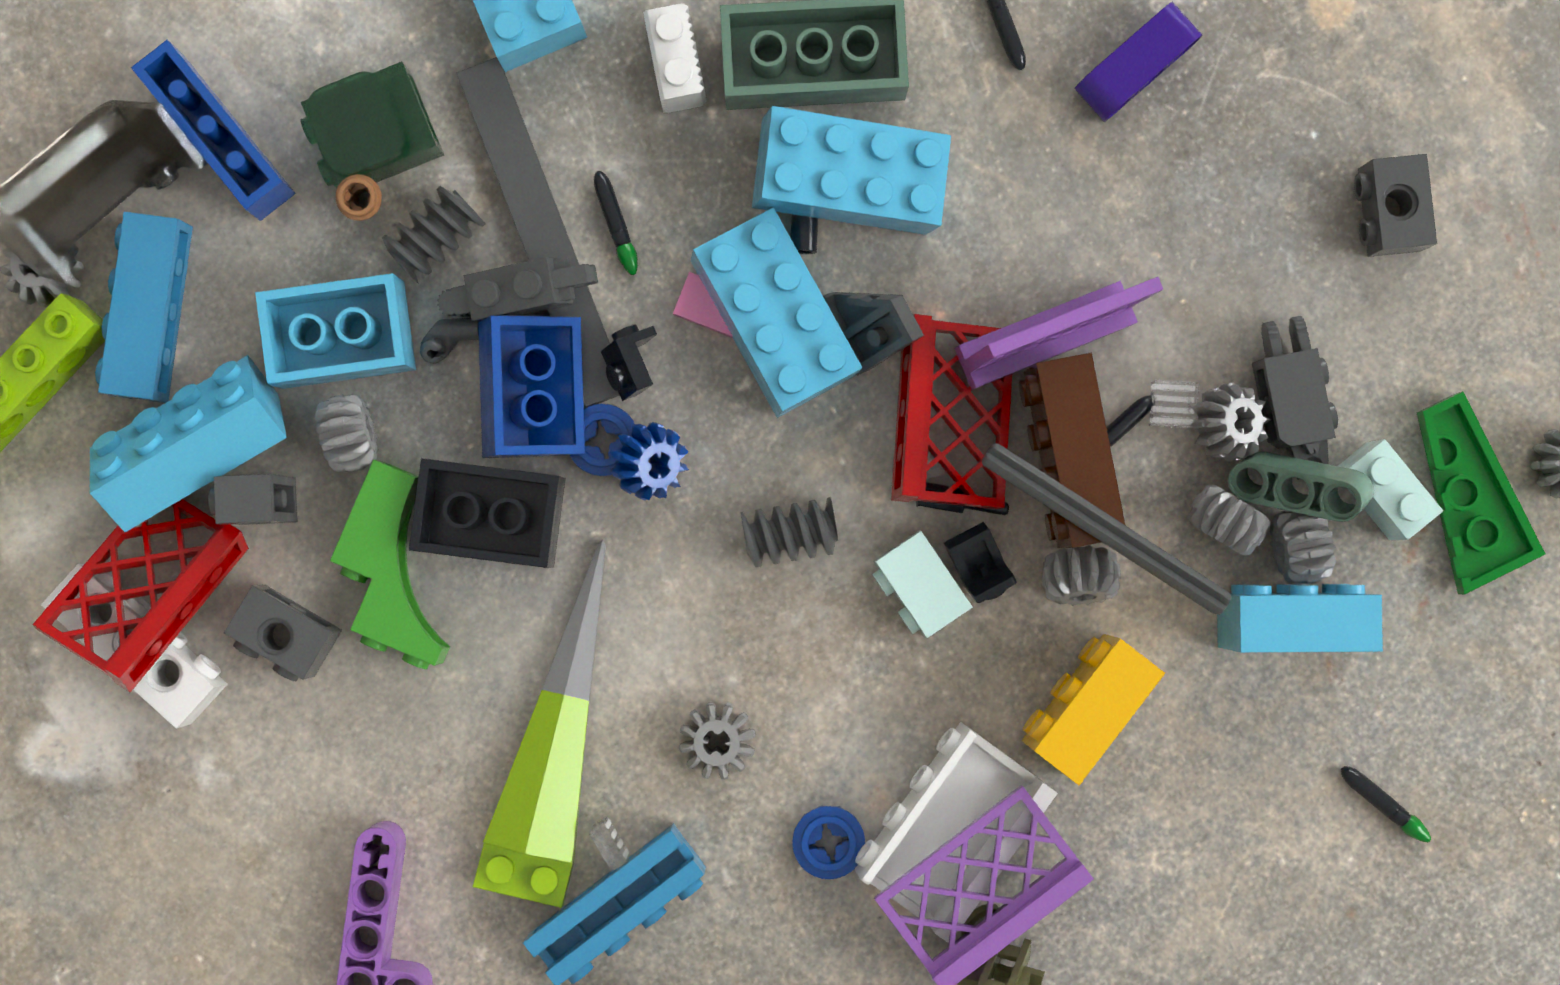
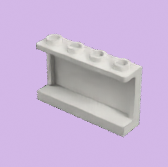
M960 722L956 729H948L941 737L936 747V750L939 752L930 765H923L915 773L909 785L912 790L901 804L896 802L888 810L882 822V825L885 827L875 841L870 839L862 846L856 856L855 862L858 866L854 870L862 882L867 885L872 884L880 891H883L1020 785L1025 788L1043 813L1058 793ZM1022 800L1005 812L1003 830L1029 833L1032 813ZM998 818L986 827L997 829ZM977 833L968 840L966 858L993 861L996 835ZM1002 836L999 862L1008 863L1025 839ZM961 846L949 855L960 857ZM945 861L938 862L931 868L929 886L956 889L959 864ZM965 865L962 890L986 894L989 890L991 868ZM998 869L997 877L1002 872V870ZM924 874L912 883L923 885ZM903 889L891 898L919 918L922 892ZM928 893L925 919L951 922L954 896ZM961 898L958 923L964 924L981 900ZM931 927L936 935L949 943V929Z

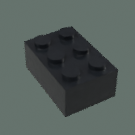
M421 458L409 551L554 568L566 478L557 475Z

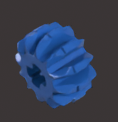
M652 422L647 427L642 424H632V437L626 434L618 435L623 446L621 450L610 452L612 458L619 461L610 471L614 477L621 479L619 486L623 491L629 494L634 493L641 500H650L652 495L657 498H666L668 485L673 488L681 487L676 476L678 472L689 470L686 464L680 462L689 451L685 446L678 443L680 436L677 432L671 429L666 430L663 425Z

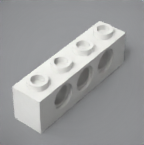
M77 564L44 600L41 606L46 609L84 564ZM112 572L94 575L87 583L88 596L114 592ZM80 593L74 599L80 598ZM142 597L123 600L125 621L142 618L151 609V604ZM109 603L112 608V615L107 622H104L99 616V605L89 606L91 627L118 622L116 603ZM81 608L63 611L57 618L69 631L83 628ZM126 630L127 636L132 632V630ZM119 632L92 637L94 653L106 661L120 646ZM182 632L177 635L133 689L176 729L192 724L227 686V683L219 676L221 669L217 664L202 654L197 656L185 645L188 640ZM84 638L79 639L85 645ZM169 660L176 663L179 668V678L175 684L171 683L165 676V666Z

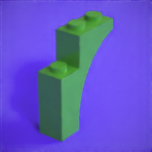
M373 459L330 561L342 566L340 574L361 583H366L368 578L372 579L350 629L362 635L360 642L383 652H386L389 646L404 653L403 661L422 669H428L429 664L436 666L444 663L451 646L428 623L414 596L409 579L406 545L419 476L386 462Z

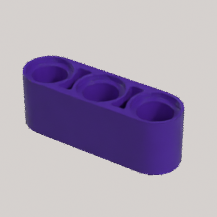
M1172 1L1096 66L1074 89L1102 121L1106 122L1202 37V34Z

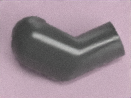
M471 318L438 320L421 342V357L428 363L436 364L445 359L459 341L479 340L478 322L480 321H472Z

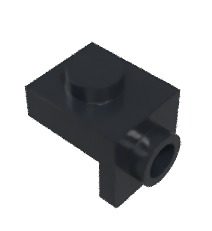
M636 324L625 327L613 333L611 336L614 341L601 351L607 365L606 376L608 382L615 391H618L622 401L639 395L653 385L638 347L646 344L657 335L654 326L640 331Z
M984 522L944 542L964 587L976 603L995 599L1001 596L1006 589L1017 583L1014 574L1006 566L990 529Z

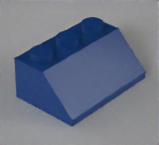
M489 316L478 322L482 458H522L585 454L581 317Z

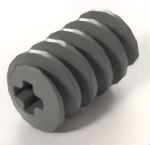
M439 186L436 190L441 200L440 204L425 198L423 204L427 211L426 216L413 210L409 213L414 224L412 229L401 223L395 225L400 235V240L397 241L387 235L382 237L390 255L417 283L418 279L414 272L415 269L427 275L432 272L428 257L441 263L445 261L441 248L442 245L455 251L459 248L455 233L468 239L472 236L468 221H472L482 227L486 224L456 190L451 192Z
M831 497L827 498L825 511H821L815 500H810L807 514L805 515L797 503L791 504L789 517L787 518L779 506L773 507L771 520L769 521L762 510L757 509L751 524L744 513L741 512L747 554L755 567L762 566L764 553L768 554L773 564H779L782 550L787 552L791 561H797L800 547H804L809 558H815L818 544H822L827 555H833L838 535Z

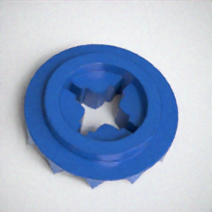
M596 404L584 409L585 443L591 442V439L598 436L599 421H601V425L605 428L607 434H615L616 436L626 434L632 437V424L635 423L619 407L610 404ZM616 439V442L610 443L609 459H606L600 447H592L591 445L585 446V454L570 455V457L580 469L589 474L612 476L613 474L610 470L619 461L612 458L610 452L621 450L623 445L619 439Z
M819 806L804 814L794 829L792 840L793 852L800 866L809 874L821 879H837L852 872L858 866L855 862L856 856L865 844L864 832L857 818L840 806ZM826 823L833 836H841V838L848 836L847 839H842V842L835 845V860H831L830 854H827L825 847H817V845L809 847V845L815 844V841L822 839L823 824Z

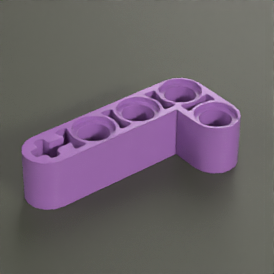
M380 821L362 832L357 838L336 985H355L353 975L358 972L366 974L370 978L372 985H398V980L403 978L412 980L415 985H433L432 975L423 964L391 959L406 847L405 834L402 828L394 822ZM378 836H382V844L389 845V849L381 854L380 857V846L373 844V840ZM379 860L378 866L370 867ZM367 880H374L382 885L384 889L383 900H374L368 896L365 888ZM361 926L370 927L376 932L378 936L377 945L370 946L361 940L359 934Z

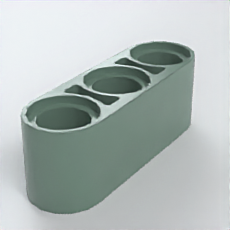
M1256 452L1252 456H1247L1234 466L1228 476V486L1231 492L1240 500L1337 522H1346L1354 519L1371 502L1374 495V486L1370 478L1360 471L1270 452ZM1248 468H1253L1261 474L1263 485H1258L1249 478ZM1292 477L1302 479L1309 488V494L1299 493L1292 484ZM1338 487H1345L1351 490L1356 498V504L1344 502L1338 494Z

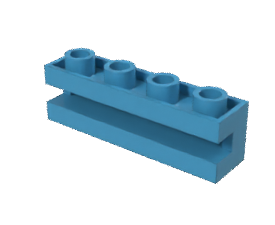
M131 212L123 213L122 223L117 226L114 238L115 247L118 250L116 268L111 270L108 279V289L112 295L110 311L104 316L102 322V336L105 339L103 358L99 359L95 371L96 382L99 384L98 393L167 403L169 401L193 231L191 225L180 219Z
M673 823L532 930L523 944L533 957L537 955L541 957L548 967L545 973L554 985H560L567 979L571 984H574L594 968L590 961L604 951L608 956H611L630 941L627 933L640 923L646 929L658 921L667 912L664 905L678 895L683 901L696 892L703 885L700 878L705 874L706 866Z

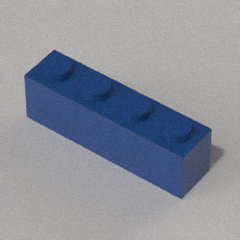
M168 39L131 67L246 211L259 221H262L296 194L192 64Z

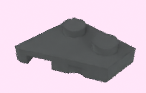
M831 292L823 296L862 366V369L856 374L857 376L869 371L924 336L903 295Z

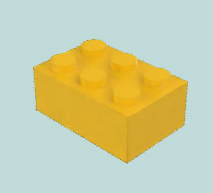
M1103 634L1100 639L1094 636L1087 642L1078 655V658L1082 661L1072 675L1065 673L1056 682L1050 692L1054 699L1044 712L1037 709L1022 729L1027 734L1021 741L1077 785L1083 782L1165 675V672L1121 638Z

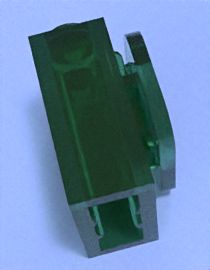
M402 61L374 73L358 72L320 87L311 94L309 99L301 102L306 117L300 119V122L309 142L312 145L317 143L323 159L318 160L317 164L328 186L334 184V187L338 188L342 180L355 174L366 175L377 183L444 156L412 73Z

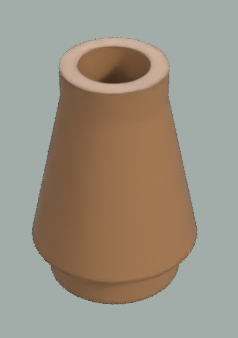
M355 174L346 177L338 185L336 204L341 213L347 218L356 221L367 220L373 217L381 207V190L372 178L366 175ZM364 192H368L370 194L367 199L369 204L362 208L359 198Z

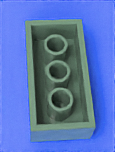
M805 0L720 5L726 110L771 108L772 106L792 107L902 101L906 99L909 78L904 0Z

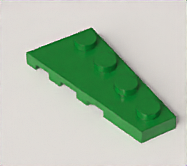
M1464 391L1455 393L1417 412L1436 501L1443 509L1440 518L1457 593L1465 595L1546 555Z

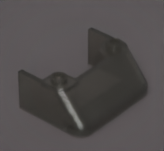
M110 100L88 113L0 185V242L41 277L68 284L75 278L69 271L77 263L74 257L79 251L75 244L78 239L140 187L151 188L155 186L157 190L163 189L178 178L179 173L177 170L179 168L202 169L208 163L161 103Z

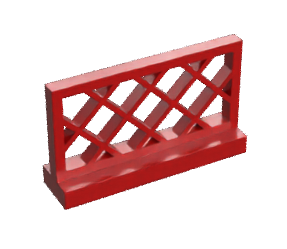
M914 314L913 316L924 336L901 350L891 501L910 502L913 500L1003 509L1005 507L1006 480L983 466L982 459L984 455L968 436L985 422L996 435V443L1008 449L1012 374L991 382L999 392L998 403L987 412L971 392L970 385L967 387L951 368L959 360L958 356L956 355L946 362L935 349L936 333L951 334L961 345L968 342L965 336L978 338L1001 328L932 320V316ZM935 362L940 369L933 374ZM942 373L948 377L960 392L945 407L932 393L933 381ZM963 398L967 400L981 417L965 432L948 412ZM931 406L937 412L932 418H930ZM996 412L997 422L992 418V415ZM940 417L958 437L942 451L929 438L930 426ZM961 442L978 462L962 476L945 457ZM929 450L934 458L927 463ZM938 462L953 479L954 483L944 492L926 491L927 471ZM981 467L993 480L992 497L977 496L966 483V480ZM959 487L965 495L953 494L952 492Z
M184 499L171 505L174 510V521L149 525L147 519L141 523V526H135L127 532H124L118 525L32 624L38 631L111 677L117 685L130 693L249 549L242 531L230 524H216V520ZM181 512L190 518L182 519ZM204 526L213 532L204 545L185 548L183 529ZM176 531L178 550L152 554L150 535ZM143 536L145 556L123 560L118 559L117 548L125 539ZM111 557V562H106ZM187 558H192V560L187 564ZM180 560L181 573L174 581L156 584L153 564ZM146 566L148 586L122 590L120 570ZM112 572L114 592L88 596L87 583L96 574ZM80 593V598L74 599ZM163 593L162 596L159 599H157V594ZM150 595L151 609L142 618L125 621L123 600ZM115 602L118 622L91 627L89 606ZM81 608L82 629L61 632L52 626L53 622L63 611ZM126 630H132V632L127 636ZM119 632L120 646L107 661L94 653L92 637ZM84 638L85 647L75 640Z

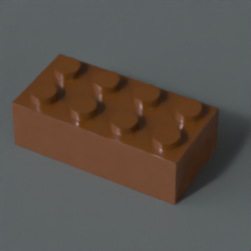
M1092 352L1035 363L1023 372L1025 380L1019 381V391L1023 406H1030L1033 424L1027 426L1032 451H1039L1042 469L1039 470L1125 525ZM1050 509L1051 513L1045 514L1048 538L1050 541L1056 540L1057 548H1075L1101 543L1100 540Z

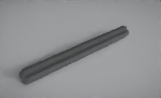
M994 443L985 453L982 459L983 466L1213 614L1220 615L1228 606L1232 597L1228 591L1005 447Z

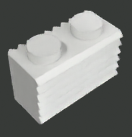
M681 3L646 10L643 14L663 113L703 106L707 100L689 7Z

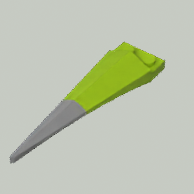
M603 540L598 543L483 840L484 844L473 883L474 888L559 908L564 906L575 859L591 681L606 545Z

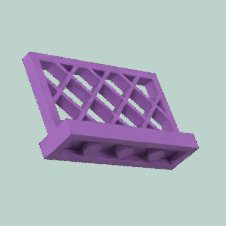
M1159 277L1125 290L1121 281H1118L958 345L954 349L969 385L974 390L1031 367L1035 363L1043 362L1136 324L1138 321L1132 307L1164 289Z
M1020 785L877 894L874 899L929 971L934 982L937 985H956L1093 881L1094 878L1079 861L1029 793ZM1022 800L1032 813L1029 833L1003 830L1005 812ZM998 818L997 829L986 827ZM1038 822L1048 836L1036 834ZM977 833L996 835L993 861L966 858L968 840ZM1002 836L1028 840L1025 866L999 862ZM1035 841L1054 843L1065 858L1051 869L1032 867ZM961 846L960 857L949 855ZM940 861L958 863L956 889L929 886L931 868ZM965 865L991 868L988 894L962 890ZM998 869L1024 873L1022 891L1013 898L995 895ZM924 874L923 885L912 883ZM1031 874L1042 875L1030 884ZM903 889L922 892L919 918L899 915L889 900ZM928 893L954 896L951 922L925 919ZM961 898L987 901L985 919L976 926L958 923ZM994 902L1004 904L992 913ZM906 923L918 925L916 937ZM924 926L950 930L948 947L933 959L921 945ZM956 931L967 932L955 941Z

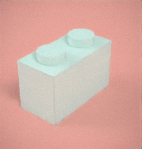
M1385 439L1365 443L1338 465L1339 467L1360 471L1370 478L1374 486V495L1364 510L1389 540H1409L1443 512V509Z
M917 531L873 561L879 569L872 574L887 597L895 593L904 608L899 610L898 614L912 635L920 630L922 635L928 638L973 608L922 531Z

